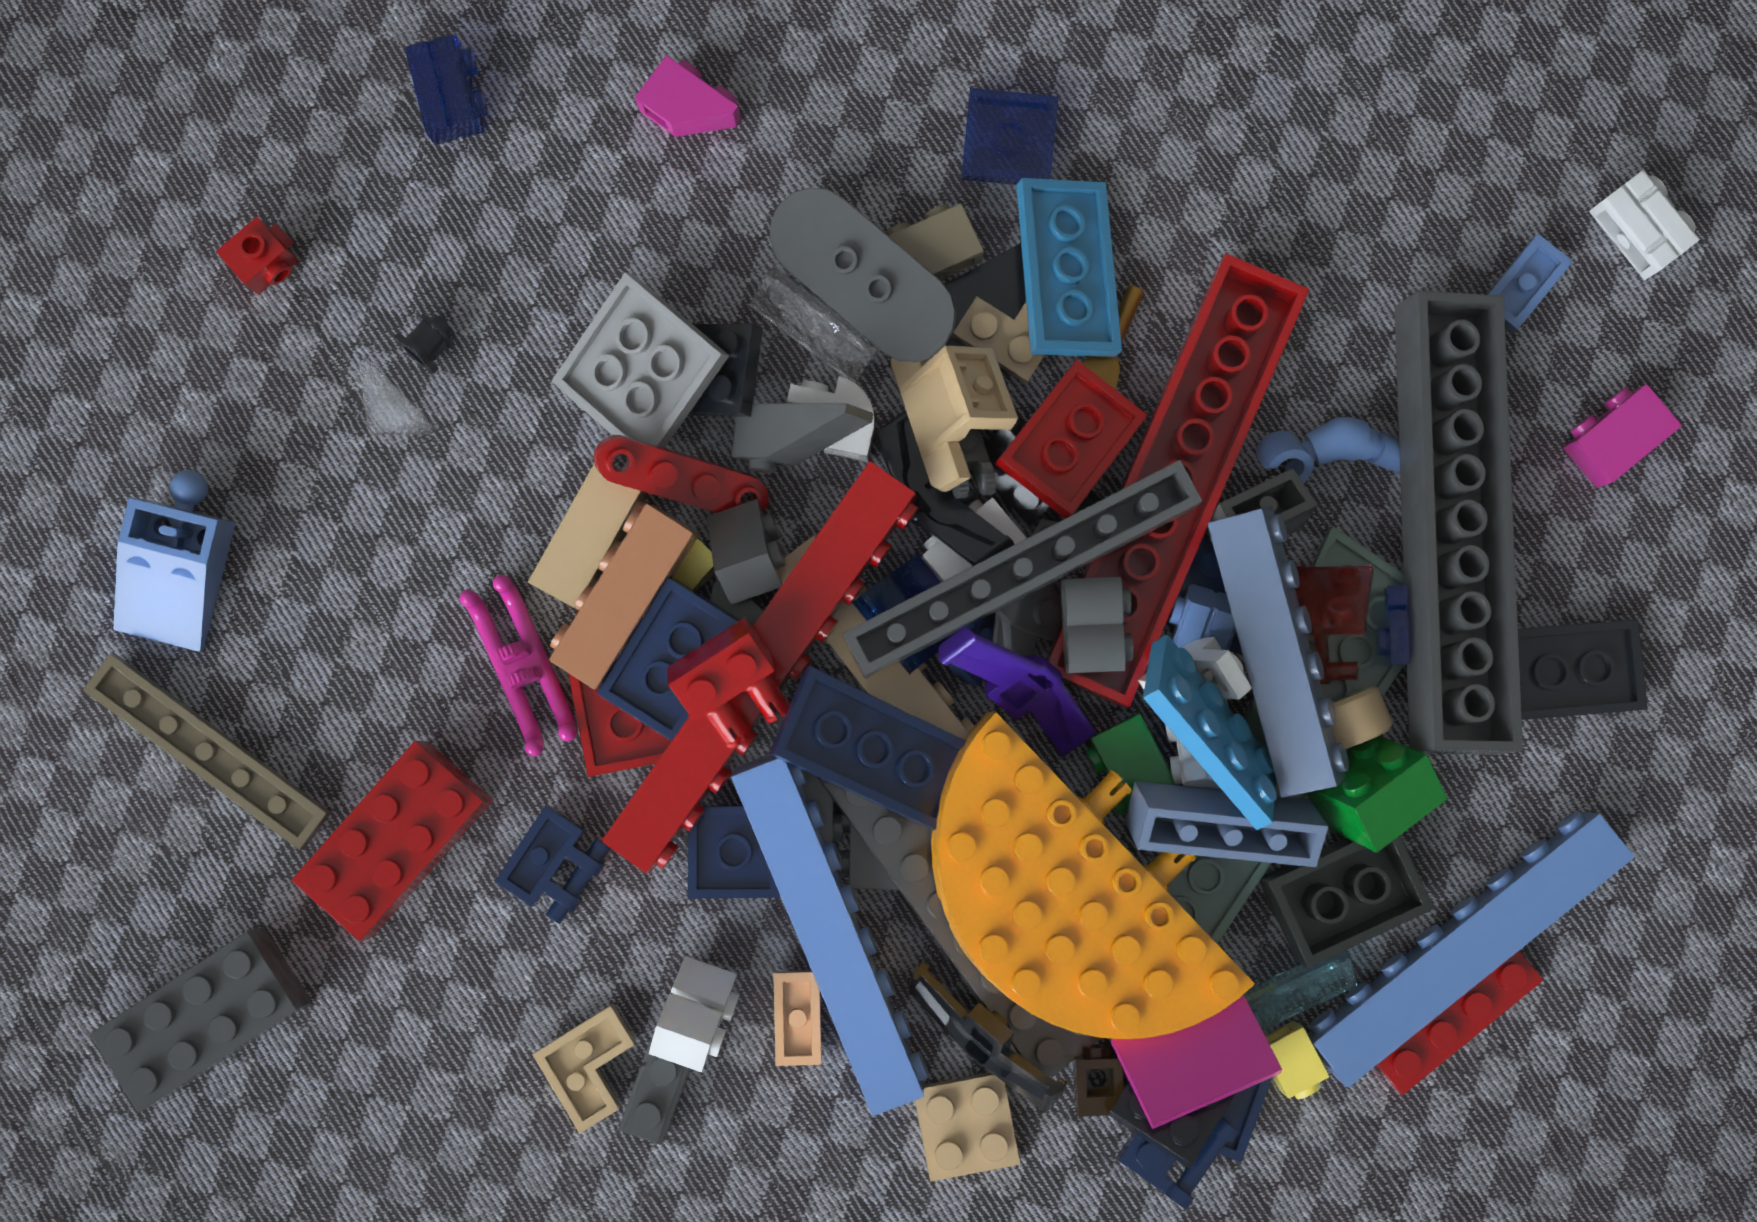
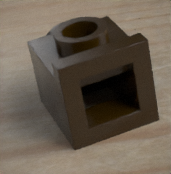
M1093 1044L1089 1047H1083V1054L1074 1057L1073 1101L1074 1109L1079 1117L1109 1116L1112 1107L1124 1090L1123 1067L1116 1053H1110V1045ZM1093 1069H1101L1104 1072V1078L1098 1084H1092L1088 1081V1075Z

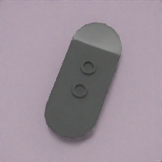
M812 187L791 193L778 205L771 219L770 241L775 256L790 273L883 353L899 362L917 363L933 357L946 345L954 331L957 313L952 294L943 282L843 197L828 189Z

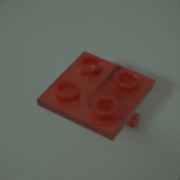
M1297 566L1300 585L1295 588L1299 606H1305L1308 610L1312 632L1307 635H1314L1316 651L1320 655L1324 668V679L1319 680L1320 684L1329 685L1331 680L1358 681V661L1331 662L1328 635H1365L1374 574L1373 566Z

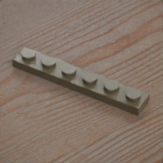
M109 654L84 687L83 691L298 850H303L307 847L332 813L117 654Z

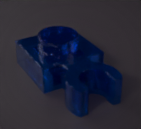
M1407 585L1387 586V588H1384L1386 620H1384V628H1377L1376 633L1378 656H1385V666L1410 664Z

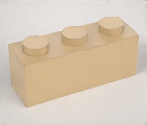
M594 464L527 583L574 608L583 590L588 585L592 587L596 585L603 571L599 570L603 557L612 546L619 548L627 533L623 530L625 522L636 507L644 508L646 504L644 500L647 494L643 491L607 481L597 471Z

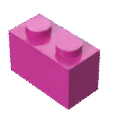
M1647 384L1633 391H1630L1627 386L1622 388L1604 403L1608 408L1605 413L1597 419L1591 414L1570 430L1574 438L1562 448L1596 488L1613 483L1682 426Z

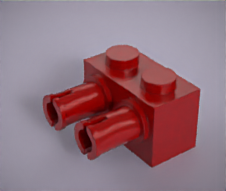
M746 617L667 667L668 686L692 720L696 722L703 717H707L728 748L738 746V742L735 739L737 735L744 742L753 731L730 700L741 692L747 691L767 723L778 720L775 714L776 709L782 717L786 715L791 704L771 678L770 674L775 671L771 653Z

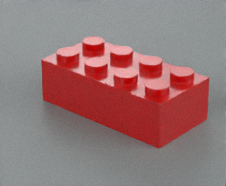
M414 741L291 881L359 942L374 937L494 800L428 741Z

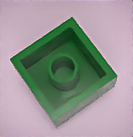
M1382 736L1352 746L1346 751L1349 770L1344 772L1345 778L1338 786L1307 792L1309 799L1327 823L1329 830L1376 853L1448 799L1427 754Z

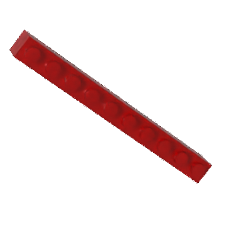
M871 461L868 462L753 625V629L771 653L775 671L770 676L780 690L790 677L795 681L801 677L812 658L806 655L816 640L822 644L827 640L839 622L833 617L843 602L849 606L854 602L865 586V583L860 580L870 564L875 568L880 565L892 547L891 544L886 542L896 527L904 530L919 509V507L913 504L918 497L917 494ZM747 691L741 692L730 701L745 723L753 730L763 714ZM689 716L606 833L602 842L645 874L655 869L657 865L664 869L679 849V846L674 843L683 828L689 832L694 828L706 810L700 805L710 790L715 794L720 791L732 774V771L727 768L736 753L743 757L759 734L753 730L752 734L744 742L737 735L735 739L738 742V746L728 748L707 717L694 722Z

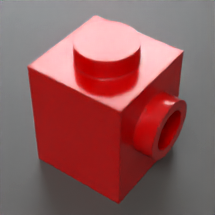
M257 216L216 250V253L243 284L258 295L270 285H277L284 281L292 272L291 267L299 261L289 250V247L294 242L276 222L269 227Z

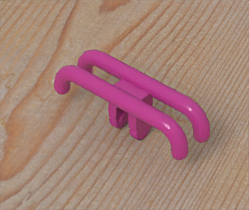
M501 574L494 578L493 587L501 595L521 641L513 642L506 646L503 645L486 605L475 591L470 589L464 590L460 594L459 599L473 619L526 742L525 752L529 756L535 757L542 753L545 745L541 730L522 687L539 680L558 724V735L561 740L566 742L575 739L578 729L572 710L526 605L513 581L508 576Z

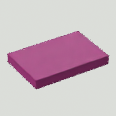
M1244 994L1218 1014L1194 1026L1150 1038L1112 1039L1111 1041L1152 1129L1275 1077L1282 1072V1067Z

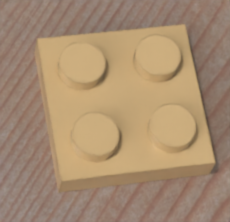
M989 1072L924 1085V1097L915 1100L930 1182L1020 1165L1006 1086L1003 1081Z

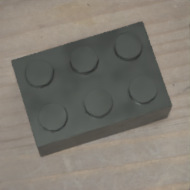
M1400 836L1377 853L1348 838H1344L1322 848L1317 867L1285 865L1264 875L1259 881L1296 961L1306 967H1311L1434 910V906Z

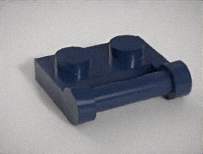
M1221 1118L1191 1169L1186 1167L1177 1182L1166 1176L1176 1159L1134 1132L1116 1158L1123 1165L1166 1194L1175 1203L1187 1209L1195 1198L1192 1192L1226 1142L1232 1143L1239 1131Z

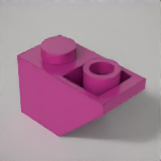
M667 55L634 97L639 111L674 137L736 128L742 121L739 106L736 105L738 100L731 92L720 85L712 88L701 80L702 74L692 64L683 59L677 63Z

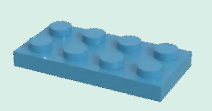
M1021 178L1016 185L1031 355L1116 357L1122 351L1106 182Z
M1168 635L1154 641L1151 645L1143 699L1256 830L1273 823L1274 801L1277 798L1275 791L1276 776L1268 747H1262L1251 734L1250 727L1243 716L1238 713L1234 714L1227 706L1217 685L1212 681L1205 680L1196 669L1192 656L1185 648H1178Z

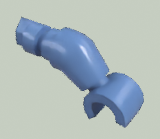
M1336 417L1305 434L1306 441L1302 443L1296 435L1289 431L1272 432L1260 441L1256 449L1257 458L1264 469H1277L1282 462L1291 459L1283 466L1286 472L1293 468L1303 483L1311 476L1314 469V461L1320 466L1339 460L1350 462L1357 459L1367 460L1373 465L1400 474L1398 439L1383 432L1377 433L1376 430L1369 427L1367 422L1352 417Z

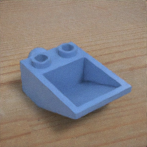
M183 470L175 474L170 482L169 489L171 496L175 500L174 506L146 499L130 497L128 499L117 546L113 630L203 652L236 522L193 511L194 505L199 504L206 497L208 485L200 473L193 470ZM165 519H168L171 523V526L160 525Z

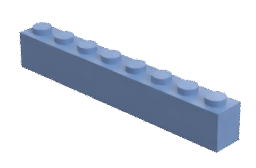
M770 754L736 767L731 776L872 1117L924 1097V1080L929 1078L925 1061L920 1051L912 1053L906 1038L912 1036L908 1020L903 1010L895 1012L889 996L895 995L893 984L885 968L878 971L872 954L878 952L873 935L868 926L861 929L855 912L860 911L856 894L851 884L843 886L837 870L843 868L838 850L833 842L825 843L820 827L825 826L821 809L816 800L808 801L802 787L803 784L808 783L805 771Z
M1577 811L1564 818L1557 825L1559 830L1557 834L1547 842L1542 839L1529 846L1522 853L1524 860L1512 870L1504 868L1494 874L1486 883L1489 887L1476 899L1474 896H1470L1462 900L1452 909L1453 917L1441 927L1436 924L1423 931L1416 938L1418 945L1405 956L1403 953H1398L1388 959L1380 968L1383 972L1370 984L1364 981L1356 985L1346 994L1345 999L1347 1002L1334 1013L1331 1010L1323 1012L1310 1023L1311 1031L1307 1035L1320 1059L1339 1082L1348 1088L1635 858L1600 813L1583 812L1581 814L1580 811Z

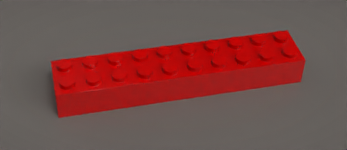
M1225 253L1217 265L1120 488L1122 490L1181 460L1203 502L1185 515L1086 566L1081 578L1121 577L1122 587L1130 588L1131 613L1130 615H1123L1124 634L1131 633L1133 660L1125 662V671L1065 673L1062 622L1046 660L1061 671L1063 682L1122 708L1130 707L1140 684L1138 680L1144 675L1148 666L1151 645L1161 636L1208 527L1207 523L1211 520L1310 289Z

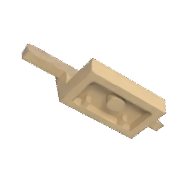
M944 346L931 359L928 358L917 363L899 362L891 358V366L930 484L942 492H947L971 478L959 441L966 437L969 430H1011L1018 420L993 348Z

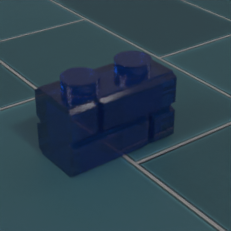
M453 34L433 39L432 42L424 41L407 46L405 52L425 133L433 144H442L457 140L459 137L466 138L483 133L485 129L482 117L488 116L489 111L482 89H474L471 75L478 74V67L471 47L464 48L457 35Z

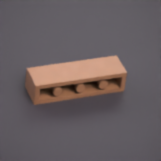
M646 503L643 509L636 507L630 514L623 527V530L627 532L626 537L619 548L612 546L605 554L599 565V570L603 571L601 577L594 587L588 585L583 590L574 608L579 610L570 626L566 623L561 626L550 644V647L555 650L549 661L594 690L600 689L668 577H674L700 533L653 504Z

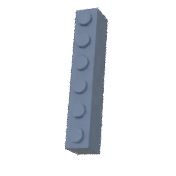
M1273 506L1207 523L1281 798L1336 787L1345 778L1344 772L1349 770V762L1344 745L1342 743L1336 744L1332 726L1336 725L1337 722L1335 708L1329 697L1324 698L1319 681L1324 679L1322 660L1317 651H1311L1307 634L1312 632L1311 619L1307 608L1299 606L1295 588L1299 587L1300 581L1294 561H1287L1282 542L1287 541L1284 520L1280 514H1274Z

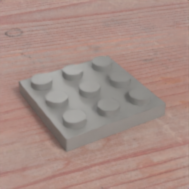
M625 272L551 382L610 434L626 436L665 448L729 355L634 274Z

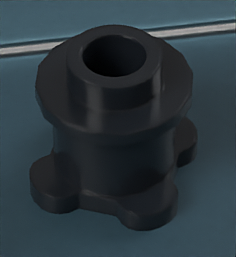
M422 314L418 317L420 323L406 338L399 332L393 338L413 361L425 367L432 374H435L439 370L436 364L433 363L435 359L447 347L452 349L455 346V343L450 338L454 331L438 315L434 314L429 318Z

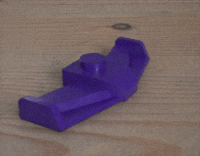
M967 627L961 628L939 646V660L942 664L947 666L951 663L987 680L988 682L985 683L986 696L1018 720L1031 711L1058 749L1061 758L1097 733L1063 685L1061 671L1046 659L1034 655L1022 656L979 636Z

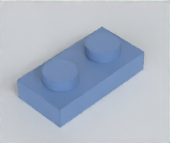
M1539 234L1529 241L1486 294L1504 296L1505 328L1511 333L1520 328L1573 262Z

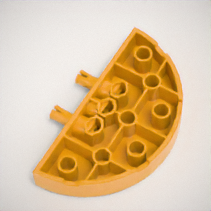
M987 712L965 738L966 743L958 751L948 772L940 796L936 830H932L931 851L936 891L941 900L951 931L966 956L989 982L1026 1011L1052 1025L1079 1034L1110 1039L1150 1038L1194 1026L1218 1014L1237 1001L1255 984L1168 893L1169 888L1167 885L1190 862L1196 859L1195 855L1161 852L1148 866L1141 865L1104 826L1105 821L1103 818L1127 794L1129 795L1132 792L1127 783H1121L1123 779L1117 773L1110 770L1107 773L1108 775L1082 799L1077 797L997 712Z

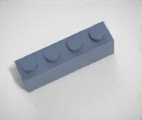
M1140 781L1134 782L1125 818V824L1138 850L1317 867L1328 830L1327 823L1309 799L1281 798V796H1277L1274 801L1273 823L1256 830L1223 790Z

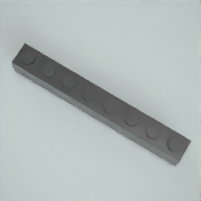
M1181 460L844 632V639L864 678L867 679L956 633L961 628L968 627L1194 510L1203 501Z

